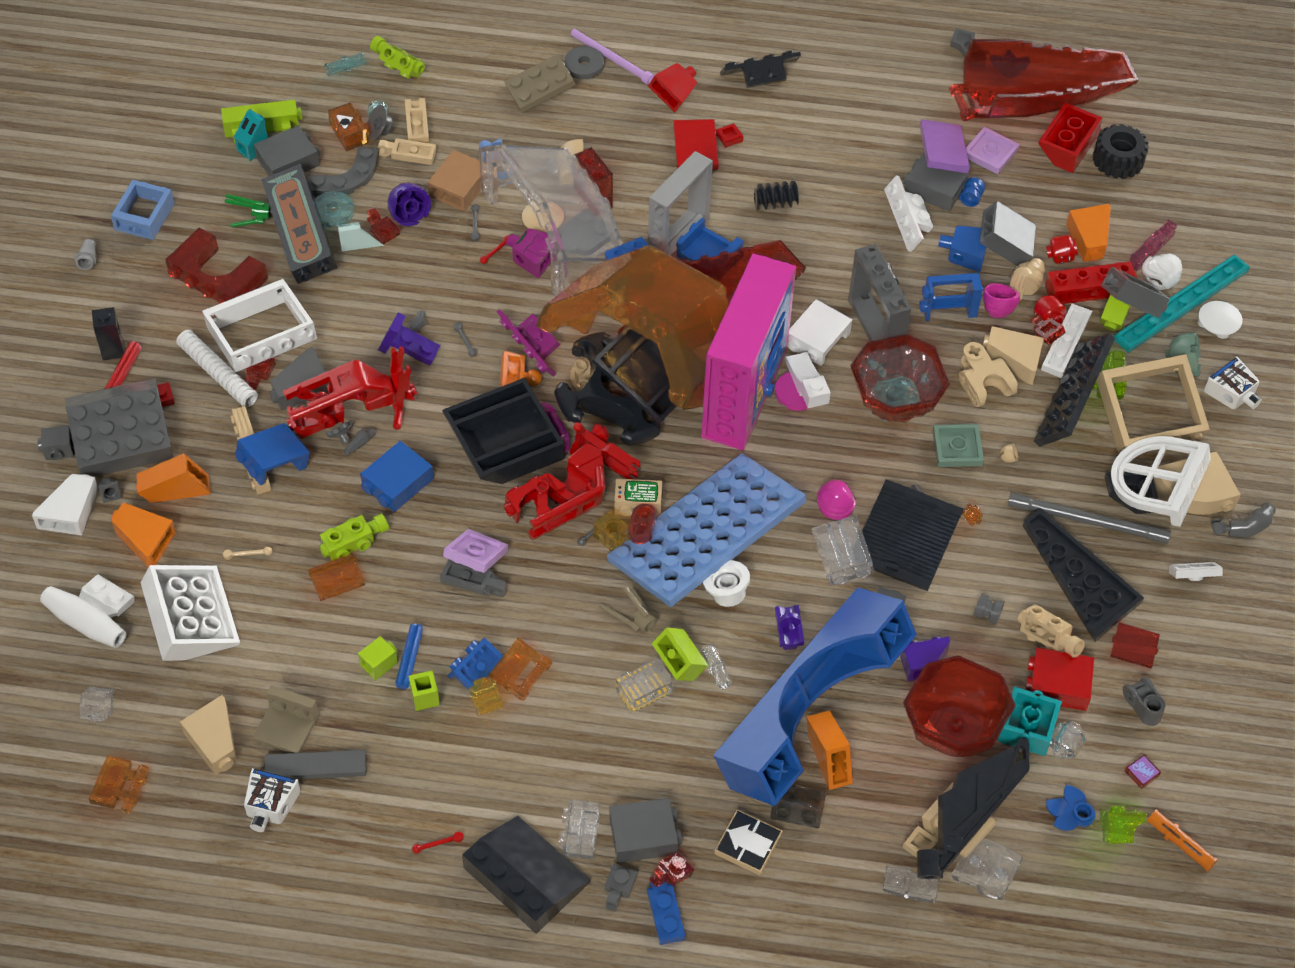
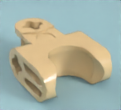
M970 342L965 345L960 363L963 371L959 372V380L975 407L985 405L987 391L984 387L994 386L1000 389L1005 396L1017 393L1018 383L1002 358L991 360L980 343Z

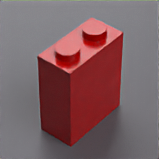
M1036 647L1034 656H1029L1027 670L1031 671V677L1027 676L1025 690L1030 692L1035 690L1041 691L1043 696L1062 701L1061 707L1087 711L1091 700L1095 657L1083 655L1073 657L1066 652Z

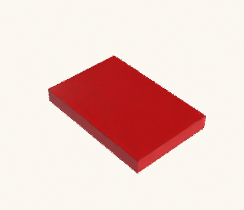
M714 119L674 120L677 169L696 151L713 160L712 170H717L719 163Z

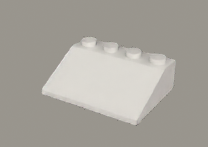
M149 566L141 581V586L163 661L188 660L240 644L217 566Z

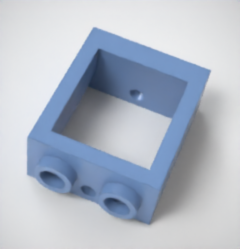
M132 180L111 215L114 230L154 240L175 204L172 190ZM137 197L158 202L149 219L128 214Z

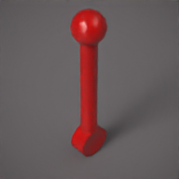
M509 235L505 236L504 241L486 256H481L480 262L486 264L491 256L506 245Z
M458 831L448 838L423 845L414 844L412 852L419 854L421 850L452 841L460 843L464 839L463 833Z

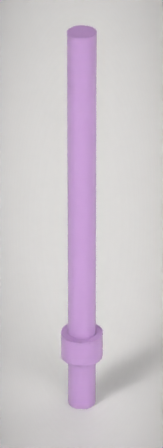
M576 29L571 31L572 37L589 47L597 49L603 56L641 78L643 83L648 85L655 76L649 71L641 70Z

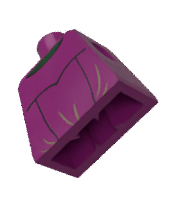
M531 228L527 229L521 237L510 234L506 245L512 247L513 261L537 278H540L560 253L559 237Z

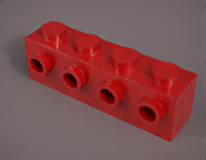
M1131 261L1117 262L1115 264L1048 272L1045 288L1048 295L1057 297L1062 304L1110 297V293L1101 284L1111 266L1136 278L1137 276Z

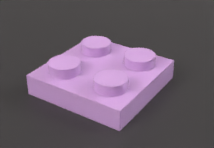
M984 127L966 147L968 160L999 174L1017 153L1020 144Z
M467 529L444 548L443 557L484 573L508 552V544Z

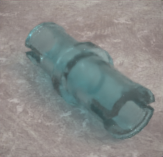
M362 52L349 57L343 56L340 57V60L325 63L324 69L325 71L328 70L326 72L328 76L342 71L349 72L352 68L366 65V58L362 59L364 57Z

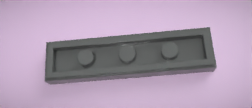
M349 750L265 755L264 771L293 779L366 776V751Z

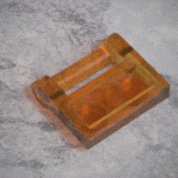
M518 637L488 676L515 697L524 701L529 695L528 691L544 670L550 668L552 661L548 657L539 654ZM530 661L536 664L534 669L521 686L517 685L514 681Z

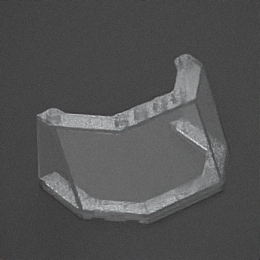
M494 145L479 148L481 190L491 205L498 203V188L513 182L534 210L540 227L545 226L549 236L545 240L551 254V290L560 303L565 304L604 287V281L610 279V263L605 257V252L622 245L623 242L608 199L601 195L597 184L592 183L587 171L580 167L576 156L571 155L567 148Z

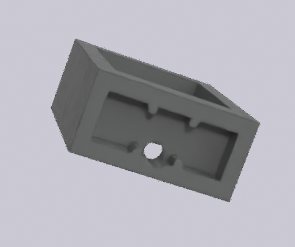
M1112 266L1101 284L1115 299L1157 318H1160L1161 314L1168 307L1170 299L1155 286Z

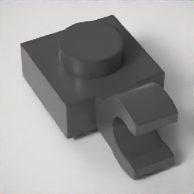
M613 864L605 883V891L609 892L606 899V909L616 911L621 896L629 898L637 878V871Z

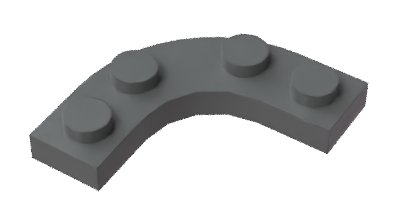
M358 147L355 162L346 173L333 176L310 174L309 183L313 195L340 197L354 193L353 190L361 185H367L375 174L379 149Z

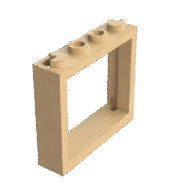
M1186 354L1103 370L1096 380L1118 453H1121L1129 445L1145 438L1168 436L1196 441L1197 439L1204 438L1203 435L1210 430ZM1178 371L1195 426L1129 439L1113 384Z

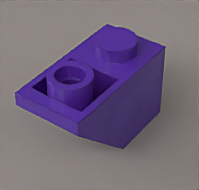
M934 637L927 641L910 642L900 655L908 682L932 677L948 653L950 637Z

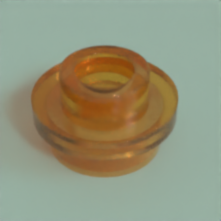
M967 504L963 510V515L971 526L982 523L981 517H983L980 509L976 505Z

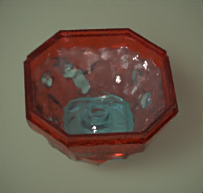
M909 334L867 342L850 365L863 405L871 409L872 414L887 422L905 423L912 418L921 417L933 411L950 385L936 348Z

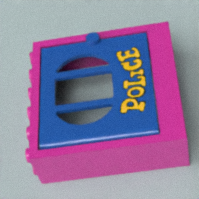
M752 254L707 352L701 438L744 451L767 396L771 397L775 388L773 382L787 352L796 266L766 256Z

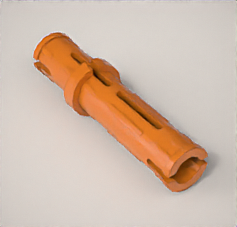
M1157 809L1148 818L1147 822L1162 833L1166 841L1170 840L1207 872L1217 862V858L1213 857L1179 829V824H1173ZM1163 825L1168 827L1173 833L1167 830ZM1184 842H1186L1189 846H1191L1202 856H1199L1197 853H1195L1191 848L1184 844Z

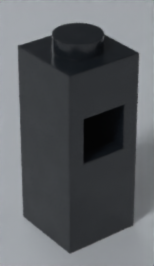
M115 308L92 310L93 328L103 361L121 358L125 352L124 340Z

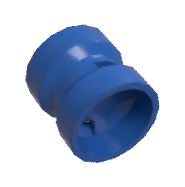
M968 178L959 196L962 204L968 207L977 206L981 200V195L985 191L986 186L984 182L978 178Z

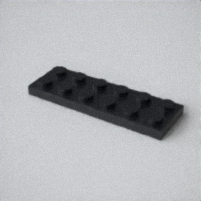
M1110 333L1101 337L1097 336L1086 343L1082 342L1074 349L1075 353L1067 365L1065 375L1061 378L1058 390L1052 397L1051 405L1045 412V418L1037 429L1038 433L1034 442L1039 447L1072 435L1115 340Z

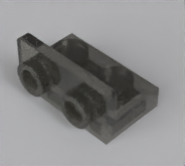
M793 784L779 802L772 806L770 818L818 829L820 828L827 791Z

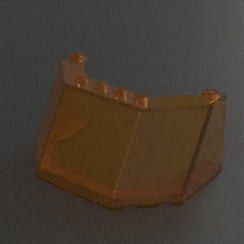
M647 245L594 265L544 306L536 327L545 332H555L559 327L571 326L583 334H588L598 311L658 344L671 386L669 390L670 401L683 410L703 407L707 352L729 304L726 298L727 292L722 283L659 249Z

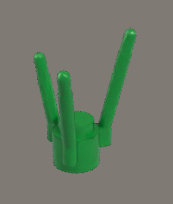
M230 194L225 195L228 198L225 199V203L252 208V216L256 217V219L231 223V227L263 224L264 220L270 219L271 208L269 203Z

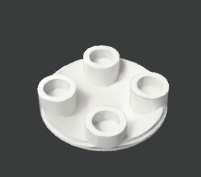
M1211 301L1203 305L1199 311V326L1216 334L1221 339L1228 338L1229 335L1237 332L1242 325L1240 312L1227 302Z

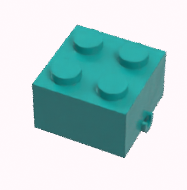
M1014 687L997 742L1015 746L1017 740L1026 738L1029 742V752L1046 757L1062 701L1043 696V693L1038 690L1030 692Z

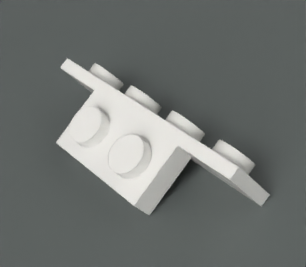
M895 176L884 191L906 248L909 252H912L924 239L921 231L930 232L933 224L923 198L918 194L905 192L900 177Z

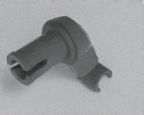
M1269 502L1262 504L1261 508L1255 509L1246 519L1229 520V525H1225L1222 518L1212 519L1213 532L1217 535L1228 532L1229 536L1250 538L1271 525L1272 516L1275 514L1276 508L1272 503L1267 507Z

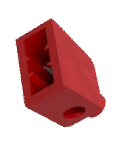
M676 63L657 73L648 84V87L675 113L696 86L697 81L694 79L696 71L691 66L684 69L679 63Z

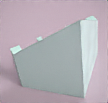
M359 222L337 225L342 252L384 246L363 230Z

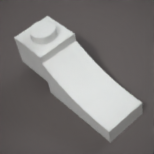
M808 353L787 356L786 365L799 396H803L807 408L829 404L831 392L824 376H820L812 364Z

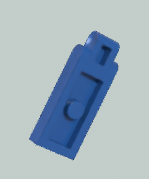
M665 875L649 878L651 888H647V895L659 945L685 940V933L672 883L667 884Z

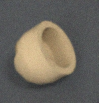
M1014 444L1006 445L1000 450L1001 460L1004 462L1012 463L1018 461V452Z

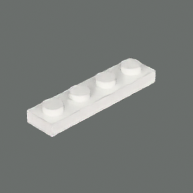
M1071 304L1044 360L1041 371L1060 378L1063 377L1074 349L1078 345L1091 317V310Z

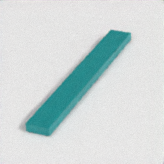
M1234 254L1170 297L1168 307L1161 314L1160 318L1146 313L1115 334L1114 341L1127 353H1130L1248 273L1250 266Z

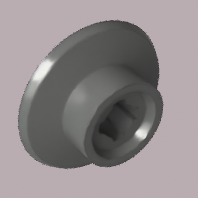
M377 105L369 116L366 132L368 139L371 141L378 139L381 135L386 136L391 129L392 118L387 115L383 105Z

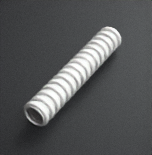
M184 330L179 334L176 340L177 345L211 375L220 386L228 391L241 406L248 408L256 402L258 393L223 362L215 352L206 346L191 330Z

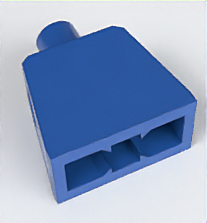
M957 226L953 237L941 234L938 247L950 249L948 260L951 263L981 272L987 248L980 244L981 228Z

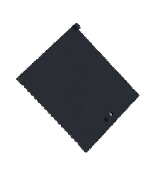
M886 479L849 561L928 591L958 521L963 514V508Z

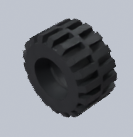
M1114 124L1110 128H1104L1097 137L1093 152L1095 167H1098V170L1104 172L1106 176H1113L1115 179L1118 177L1121 179L1132 178L1135 174L1138 175L1144 167L1149 149V142L1145 139L1146 136L1143 133L1140 134V130L1133 129L1129 125L1128 127L1124 126V124H1119V126Z

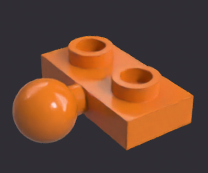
M508 351L503 352L501 356L500 387L525 378L532 387L541 384L542 374L538 370L531 369L525 372V355Z

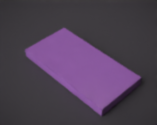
M921 119L919 126L927 167L968 173L970 165L961 125Z

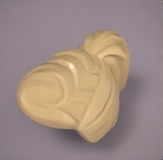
M1034 258L1019 264L1013 270L1010 287L1018 291L1020 301L1023 295H1032L1042 286L1044 281L1043 274L1045 272L1043 260Z

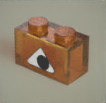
M351 102L328 110L330 126L345 151L369 143V127L366 122H362L359 110L354 109Z

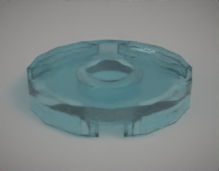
M330 191L316 197L315 201L325 227L346 224L353 217L354 205L352 199L347 194ZM330 208H337L336 211H328Z

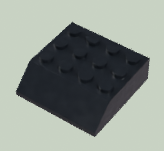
M645 308L592 360L599 369L658 424L705 377L706 365Z
M525 378L442 410L480 480L504 484L564 460V442Z

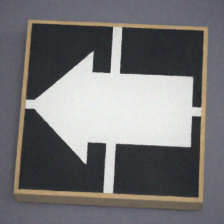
M737 809L714 854L760 876L783 831Z

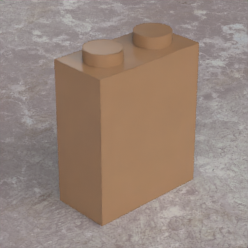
M453 150L427 182L429 197L465 212L490 180V166L484 161Z

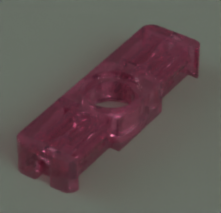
M1168 219L1135 253H1132L1129 262L1131 261L1134 270L1138 271L1149 256L1153 257L1174 236L1175 229L1177 228L1176 223Z

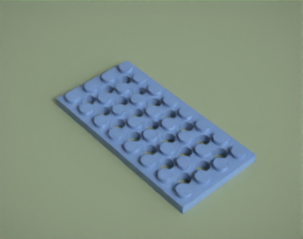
M741 453L607 555L609 563L669 607H672L703 583L710 575L716 573L720 567L735 558L807 501L806 495ZM773 498L779 499L777 501H769ZM742 500L746 501L745 503H736ZM756 511L762 512L761 514H757V513L752 514L753 512H756ZM724 513L729 514L728 516H719ZM691 515L696 516L695 518H687ZM739 524L745 525L744 527H735ZM706 526L712 527L711 529H703ZM674 528H678V529H679L678 531H670L671 529H674ZM722 537L728 538L727 540H718ZM690 539H694V540H695L694 542H686L687 540H690ZM657 541H661V542H662L661 544H653L654 542H657ZM706 550L711 551L709 554H708V553H702L703 551H706ZM673 552L678 553L676 556H675V555H669L670 553H673ZM640 554L645 555L643 558H641V557H636L637 555H640ZM686 564H694L692 567H684ZM653 566H661L659 569H651ZM670 577H676V578H677V579L674 580V581H673V580H667V579L670 578Z

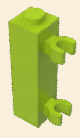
M295 100L221 108L225 137L234 138L239 125L249 109L263 116L266 121V133L284 132L298 126V120H302L301 107H296Z

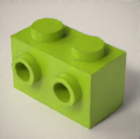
M666 627L651 643L676 680L694 681L709 666L684 629Z

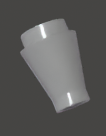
M84 240L83 245L74 257L76 266L82 270H90L96 264V243L93 240Z

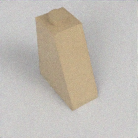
M992 326L990 335L985 334L983 347H986V352L991 360L1002 358L1013 375L1027 384L1033 385L1044 338Z
M223 695L180 721L183 734L215 775L229 770L237 762L229 712Z

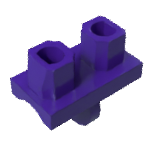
M799 605L792 607L776 606L775 616L780 647H783L784 650L797 649L798 646H804Z

